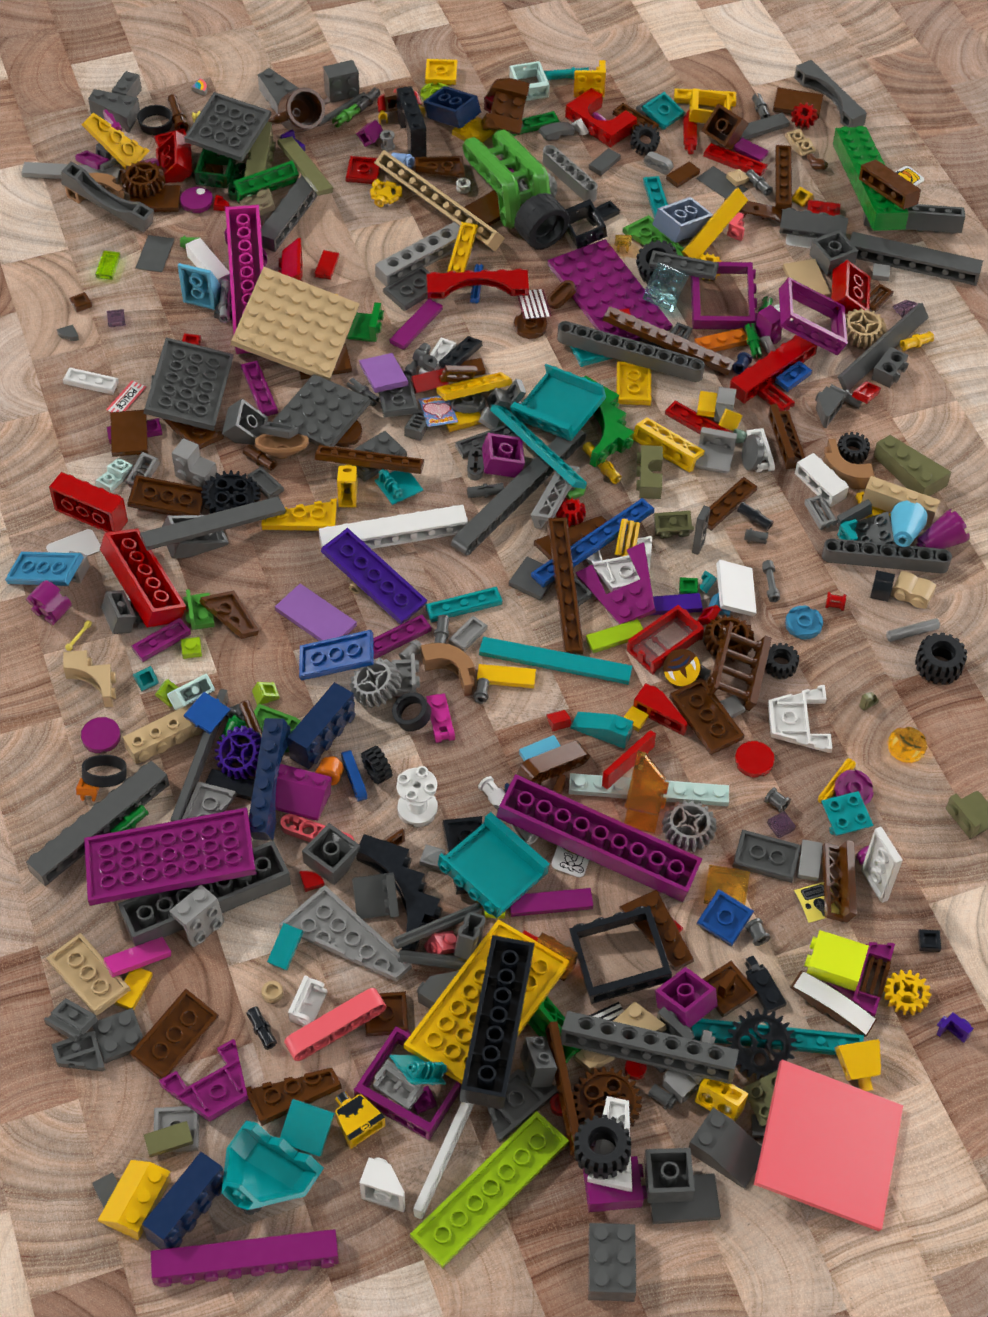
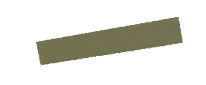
M292 136L278 139V146L290 161L293 160L297 170L318 196L333 193L332 185Z

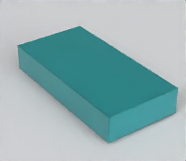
M283 923L267 962L288 970L304 931Z

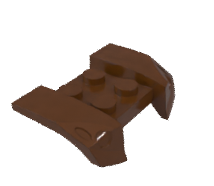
M513 78L496 79L486 94L487 97L494 96L491 113H486L481 120L482 129H504L512 134L520 135L530 83Z

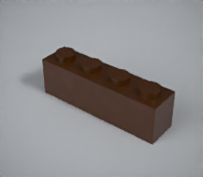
M878 160L861 165L859 180L903 210L919 203L921 189Z

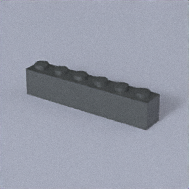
M302 175L296 180L295 185L289 189L285 198H282L276 210L272 212V215L265 220L261 228L263 248L276 252L318 195Z
M917 204L907 208L909 213L905 230L949 232L952 234L962 233L965 221L964 207ZM863 213V226L871 227L865 213Z

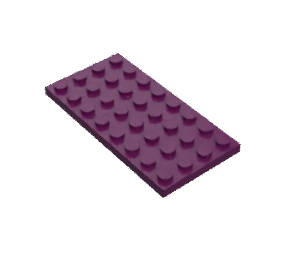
M606 239L548 260L547 265L561 283L566 280H571L575 283L576 293L572 298L595 329L638 342L641 341L639 336L602 321L609 306L617 309L629 308L630 314L640 320L649 322L666 331L672 329L671 322Z
M247 807L84 838L89 906L256 874Z

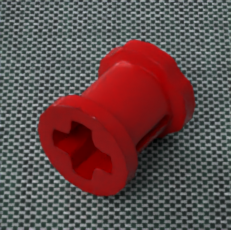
M828 592L825 608H839L841 611H844L847 595L840 596Z

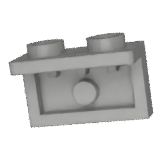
M415 653L411 654V659L392 660V663L400 671L402 680L400 683L401 688L397 689L398 695L393 696H402L409 692H416V688H420L419 676H415V672H419V660H415Z

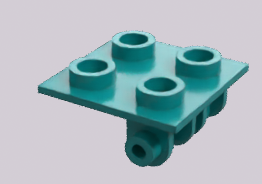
M381 469L379 471V478L374 480L392 505L424 491L414 476L407 472L393 471L389 473L388 470Z
M859 791L821 800L832 826L829 827L831 835L838 836L874 826Z
M416 1055L389 1056L396 1064V1067L404 1074L407 1081L413 1085L446 1084L442 1076L447 1072V1066L443 1062H426Z

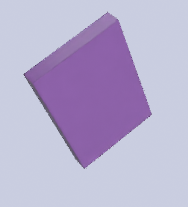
M393 353L359 360L360 367L375 393L408 386V380Z

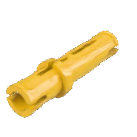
M586 442L582 450L591 459L592 450L595 447L591 442ZM605 460L604 463L598 465L600 472L606 475L613 484L621 481L622 476L615 470L611 462Z

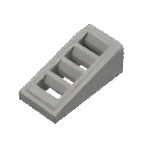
M142 452L125 482L133 486V479L138 473L144 475V477L151 478L160 465L159 459Z

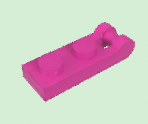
M445 693L426 696V701L430 705L432 712L430 720L435 743H440L446 739H449V741L455 740Z

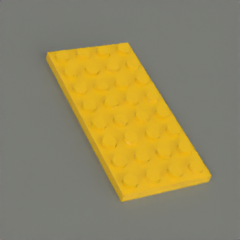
M499 919L404 1043V1049L426 1062H443L447 1066L445 1074L461 1084L492 935L535 943L518 1035L567 969L570 962Z

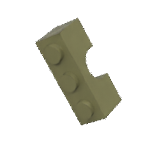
M641 445V452H637V463H640V466H637L636 477H640V480L636 481V491H639V498L661 499L662 474L653 473V471H661L663 446Z

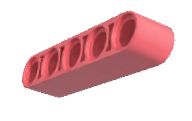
M369 988L290 1034L284 1040V1044L293 1059L301 1061L383 1013L386 1009V1004L376 988Z

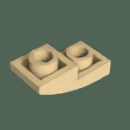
M801 129L786 133L787 141L801 157L816 151L810 138H805Z

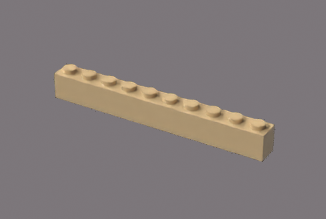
M385 150L382 151L374 162L382 170L459 226L461 222L476 224L478 229L475 237L493 251H496L505 239L496 230Z

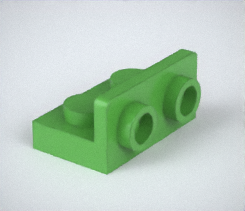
M190 589L186 590L187 597H183L186 608H189V612H185L186 621L191 623L192 630L215 627L213 614L199 603L201 597L209 596L210 593L191 595Z

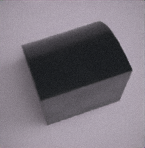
M876 570L870 598L888 602L895 574Z

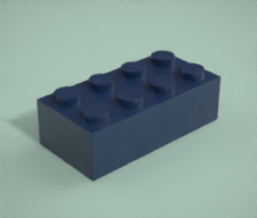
M335 682L287 737L290 759L307 769H310L313 764L319 762L323 752L330 749L333 740L343 733L344 727L355 718L353 692Z
M200 1152L142 1223L147 1240L160 1250L180 1247L184 1235L195 1228L197 1219L202 1213L205 1214L210 1209L215 1196L222 1194L223 1167L203 1152Z

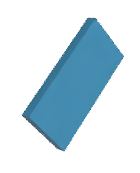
M21 552L5 580L8 584L39 585L47 580L55 586H68L84 557L81 553Z

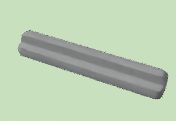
M937 618L889 630L886 637L891 642L940 628V622Z

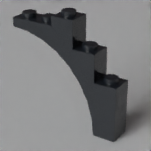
M363 834L359 843L360 849L356 855L357 861L372 867L380 874L394 873L396 891L402 899L407 914L406 932L440 919L443 908L440 906V898L425 894L427 887L425 874L409 869L412 861L409 849ZM420 940L402 947V950L417 951Z

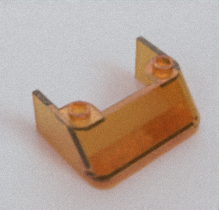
M637 752L625 804L627 812L624 823L640 831L655 834L660 809H665L667 798L663 797V794H667L669 782H666L665 775L646 752Z

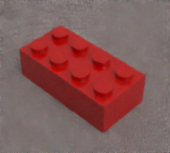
M63 472L49 486L54 509L60 513L104 532L121 531L128 522L124 498L118 494H112L104 488H98L87 481H82L71 474L68 475Z

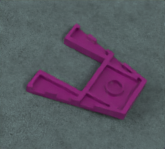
M644 542L627 549L640 580L606 594L593 565L576 572L577 577L593 593L600 604L606 608L607 612L619 625L636 619L640 620L656 613Z

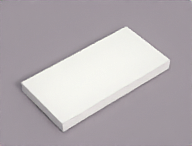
M882 827L874 830L861 871L880 902L883 903L889 899L903 860Z

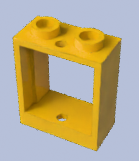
M693 88L689 105V121L706 124L713 110L699 109L698 104L716 107L719 103L728 110H731L732 101L730 100V94Z

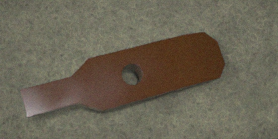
M747 201L739 212L744 214L743 218L747 214L762 217V220L769 218L781 223L783 210L775 209V206Z

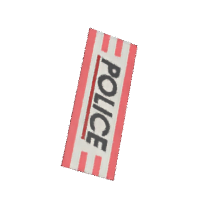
M132 380L106 410L109 412L126 411L146 386Z

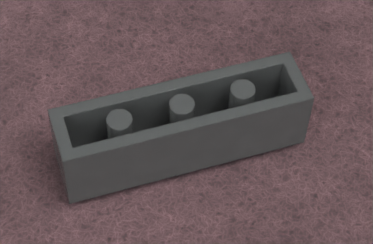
M787 208L782 211L779 233L819 238L841 230L846 236L848 218H845L843 215L831 216L824 212L816 214L809 210L796 211L794 208Z

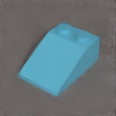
M179 263L178 271L183 302L215 310L220 300L221 284L212 271Z

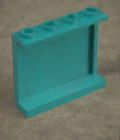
M545 364L546 374L521 404L514 402L510 406L512 414L521 422L572 441L606 399L604 386L587 380L585 377L574 375L569 371L561 370L556 366Z
M492 812L485 816L484 823L447 855L444 856L441 853L438 860L439 869L444 874H448L458 887L466 890L471 899L478 901L488 914H492L496 918L545 877L550 866L548 861Z

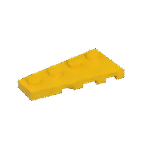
M92 113L81 124L125 169L126 166H131V163L136 164L137 161L140 162L150 151L146 147L143 148L138 145V142L134 139L131 140L126 137L122 131H117L111 127L110 123L95 113Z
M337 498L324 503L317 501L313 505L307 506L299 504L290 509L285 507V514L263 519L261 523L262 530L319 531V528L336 526Z

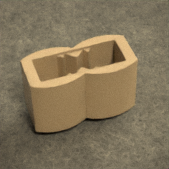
M901 571L893 586L891 595L899 601L909 602L917 608L926 609L935 593L936 584L930 580L918 578L912 573Z

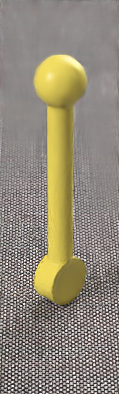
M87 620L75 638L69 644H66L65 649L67 651H71L75 642L87 628L91 627V621Z

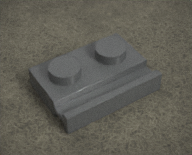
M65 998L51 1012L48 1018H44V1021L49 1027L77 1042L78 1037L84 1035L98 1019L95 1014Z

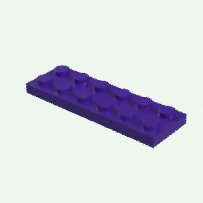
M346 528L321 548V553L400 625L427 604L428 600L349 528Z

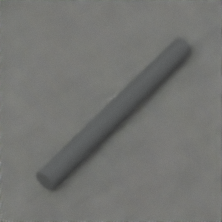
M362 92L325 115L318 126L333 119L342 110L348 109L353 104L359 102L366 93Z

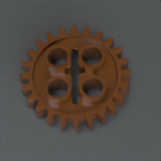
M603 1066L601 1072L594 1068L593 1075L587 1071L585 1073L586 1079L579 1077V1084H574L575 1091L572 1092L578 1115V1123L588 1118L590 1121L593 1120V1116H596L595 1113L597 1112L603 1113L606 1103L603 1100H606L607 1096L629 1101L630 1126H634V1119H639L640 1114L638 1112L642 1109V1105H640L642 1097L638 1096L640 1088H635L636 1081L629 1082V1074L622 1077V1070L616 1074L614 1073V1067H611L610 1071L606 1072V1068ZM615 1086L618 1090L610 1091L608 1087ZM593 1092L597 1094V1097L591 1098L587 1094Z

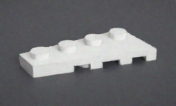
M607 1096L603 1115H607L608 1119H611L612 1116L617 1118V1123L623 1122L624 1129L628 1128L630 1137L629 1101ZM597 1140L594 1152L608 1154L616 1147L608 1140ZM631 1157L628 1166L625 1165V1170L622 1173L617 1171L616 1177L612 1178L611 1175H608V1179H603V1176H598V1179H596L590 1173L587 1182L632 1192Z

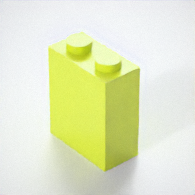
M819 930L818 936H813L810 949H813L812 955H807L804 966L808 967V974L819 980L855 991L869 945Z

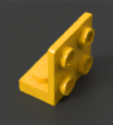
M599 60V67H596V70H575L574 97L580 96L590 88L601 93L603 97L605 96V60Z

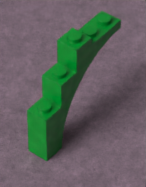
M586 375L584 376L587 380H590V381H593V382H595V383H598V382L594 381L593 379L587 377ZM605 386L606 399L593 414L602 432V439L592 450L590 465L593 467L604 463L607 457L616 451L623 453L626 449H630L634 442V431L625 427L627 413L618 408L619 394Z

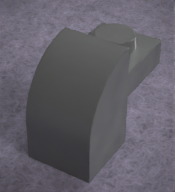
M515 379L507 390L495 388L486 400L490 409L495 404L506 407L512 413L510 406L514 402L521 404V399L526 394V390L522 380Z

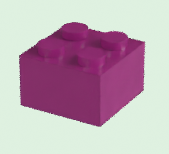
M487 433L482 446L484 473L515 478L525 465L522 439L520 437Z
M684 967L655 990L657 1008L661 1010L665 1007L668 1011H672L678 1017V1021L683 1026H688L689 1028L717 1007L716 988L687 967Z

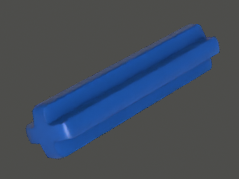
M476 264L474 272L482 271L484 266ZM481 285L472 286L471 303H479Z

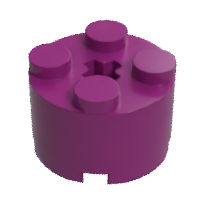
M47 580L40 583L26 598V601L33 606L31 610L39 617L41 615L45 616V620L50 625H54L72 606L69 598L66 595L63 597L59 593L61 590Z

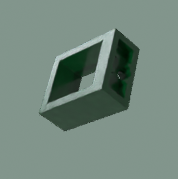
M203 148L195 169L196 185L228 189L236 159L221 154L218 156V153ZM207 163L227 166L225 174L204 171Z

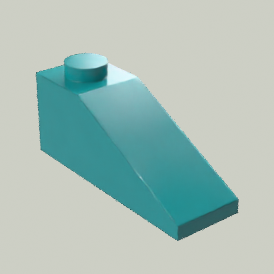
M578 712L570 729L625 749L632 735L634 721L616 714Z

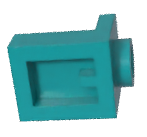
M853 519L840 524L837 534L838 538L857 541L858 537L855 532L857 520Z

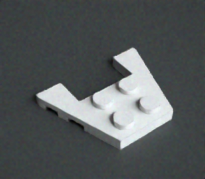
M652 536L638 538L636 544L638 545L643 542L645 544L649 573ZM598 550L586 559L590 565H593L596 573L611 592L640 580L629 556L602 560L600 550Z
M820 685L817 689L803 690L802 693L796 695L789 694L768 700L771 737L831 753V734H810L807 704L826 703L825 685Z

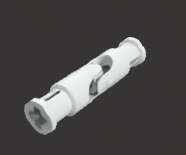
M491 776L486 777L480 782L478 789L484 791L490 803L498 809L505 791L502 788H498ZM509 824L516 833L522 835L528 845L533 844L539 838Z

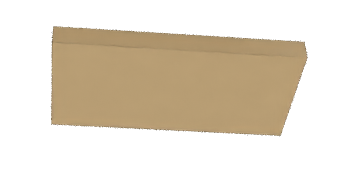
M81 933L46 958L54 970L96 1016L130 991V987L120 976L111 977L104 964V958Z

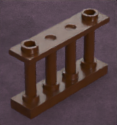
M729 622L726 627L721 628L719 633L721 640L713 673L707 682V687L709 688L707 695L711 696L719 689L742 698L745 710L750 711L758 702L772 638L765 635L760 641H753L733 633L734 623ZM732 640L753 648L755 656L751 658L728 649L729 641ZM726 656L750 665V668H752L751 673L748 675L725 666ZM724 673L745 681L748 684L747 690L743 691L720 682L721 674Z

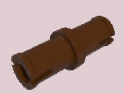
M247 445L243 449V455L254 460L255 464L262 465L269 471L275 469L277 462L266 456V453L256 450L251 445Z

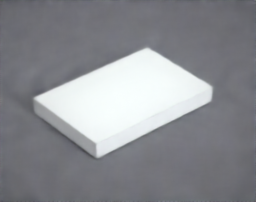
M719 560L716 565L720 608L754 617L757 612L752 568Z

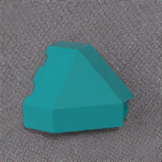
M245 1121L226 1149L222 1194L236 1207L246 1210L305 1197L324 1167L311 1155L297 1152L283 1138L271 1136L258 1123Z

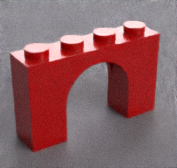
M590 88L566 104L565 118L571 122L581 118L589 131L588 133L611 148L631 134L632 126L637 124V117L625 110L611 120L593 118L591 116L593 112L602 108L603 95Z

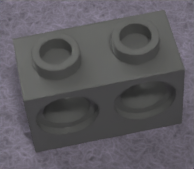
M890 347L874 367L872 380L890 388L894 382H898L901 372L907 370L909 355Z
M546 1036L525 1037L520 1058L530 1086L551 1087L557 1066Z

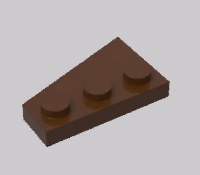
M463 156L415 157L416 172L465 178Z

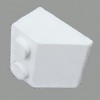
M369 1158L360 1180L361 1199L404 1212L405 1193L391 1164H388L382 1158Z

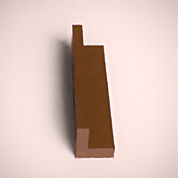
M777 404L770 405L768 418L785 468L794 469L797 465V462H794L795 456L802 460L805 458L790 412L789 410L780 412ZM782 417H786L787 419L785 424L783 423ZM786 430L791 432L790 436L787 435ZM791 443L796 445V448L794 450L792 449Z
M846 840L841 846L824 843L825 918L848 923L857 915L854 842ZM829 851L837 852L836 861L829 855ZM831 867L838 873L837 879L830 873ZM832 885L839 891L838 897L831 892ZM834 903L837 906L839 914L831 912V904Z

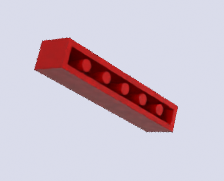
M794 335L791 340L781 344L775 351H771L766 357L759 359L750 368L747 367L741 374L734 376L730 381V388L736 389L735 397L744 404L756 396L758 390L770 382L772 384L775 383L776 377L796 362L804 363L814 356L818 346L798 335Z

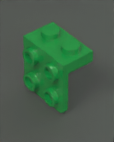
M374 302L372 314L356 313L346 339L377 342L378 333H381L382 328L381 320H384V310L381 309V303Z

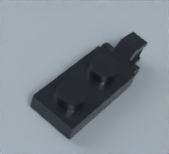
M754 956L746 958L747 980L757 991V998L762 1007L767 1009V1014L785 1007L787 1002L767 968L763 964L759 965Z

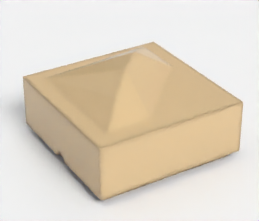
M740 169L729 172L726 175V178L734 186H739L749 181V177Z

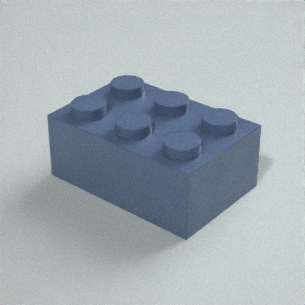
M688 197L658 208L652 225L676 243L695 236L713 214L692 197Z

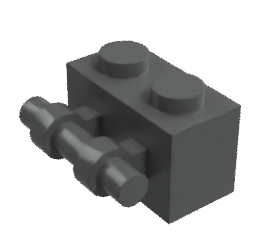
M124 590L106 591L101 608L112 634L131 633L134 623L137 624L138 628L145 627L143 620L129 597L127 598Z

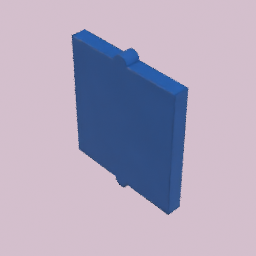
M203 692L183 717L194 723L195 727H200L211 734L231 709L219 702V699H215L206 692Z

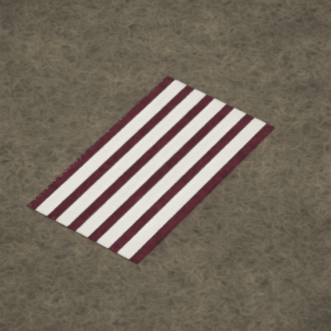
M544 289L529 290L528 296H517L524 319L552 316Z

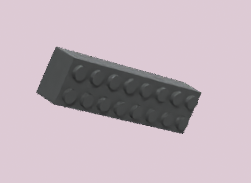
M274 840L253 848L256 868L255 875L202 884L203 887L218 899L222 913L291 885L290 873ZM200 885L134 897L118 903L122 919L134 946L160 937L164 938L185 929L170 915L169 911Z

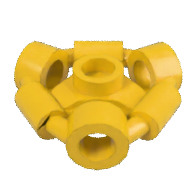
M376 179L372 183L370 196L376 206L383 207L385 204L390 205L398 201L399 197H402V187L397 186L394 182L387 180L386 182H381L379 179ZM392 189H395V195H392Z

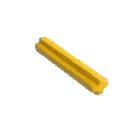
M850 758L845 760L818 796L819 803H821V800L834 796L836 779L844 771L853 770L856 765L855 761Z

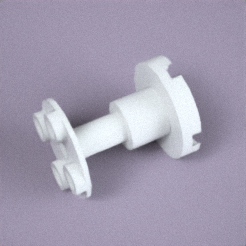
M424 766L410 768L399 774L396 785L397 792L400 795L397 806L399 818L405 824H413L414 827H423L430 824L435 819L434 816L438 810L437 800L434 797L437 790L435 776Z

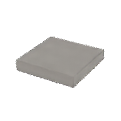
M188 1106L154 1108V1131L185 1121L188 1123L193 1144L170 1152L199 1151V1114Z

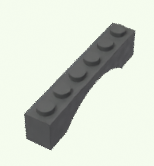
M812 60L796 65L794 78L803 87L816 90L831 99L839 110L840 123L843 126L857 127L865 125L867 112Z
M71 161L61 171L62 185L143 233L153 223V209L141 202L127 201L110 193L99 185L84 168Z

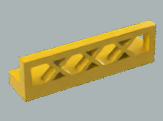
M648 417L635 426L634 441L641 445L663 446V458L689 473L693 471L696 460L705 453V450Z

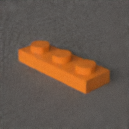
M743 328L696 338L694 343L717 352L747 345L748 338Z

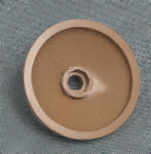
M262 434L255 439V446L261 452L279 459L293 456L303 451L309 445V438L301 434H297L290 439Z

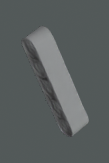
M547 145L543 148L542 162L544 166L584 201L591 199L594 202L597 199V183L555 146Z

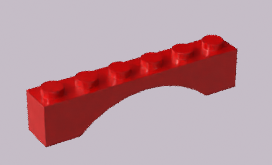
M521 268L515 270L499 269L497 271L482 270L480 272H473L471 270L464 272L449 271L447 273L431 272L426 276L427 300L445 299L456 290L473 285L494 287L506 292L510 296H528L529 292L528 270Z

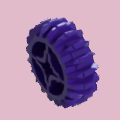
M236 726L233 731L227 730L228 735H221L223 741L217 742L220 747L214 749L215 752L219 753V755L214 757L215 760L219 761L217 766L222 768V773L227 772L228 777H232L234 774L235 779H239L240 776L243 779H247L249 775L255 776L254 770L257 769L262 737L260 738L261 734L257 731L255 732L253 728H247L246 726H241V728ZM248 738L251 742L242 744L239 742V739ZM240 762L243 764V767L234 768L232 763Z

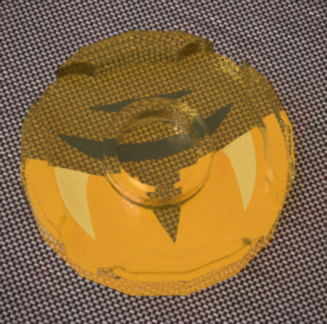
M912 727L896 728L891 732L887 742L890 754L895 759L904 763L919 761L924 757L927 750L924 734Z

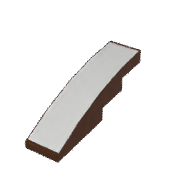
M802 970L790 986L792 990L821 1014L828 1013L842 1026L847 1024L859 1035L868 1036L877 1021L876 1018L845 995Z

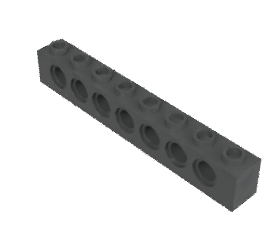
M567 1011L561 1032L562 1045L729 1084H732L739 1052V1050L571 1011Z

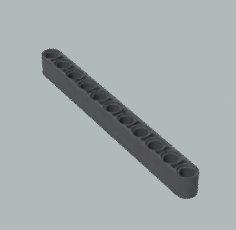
M580 430L572 441L557 436L548 447L565 462L584 443L587 435ZM538 455L454 536L451 546L466 556L470 555L555 470Z

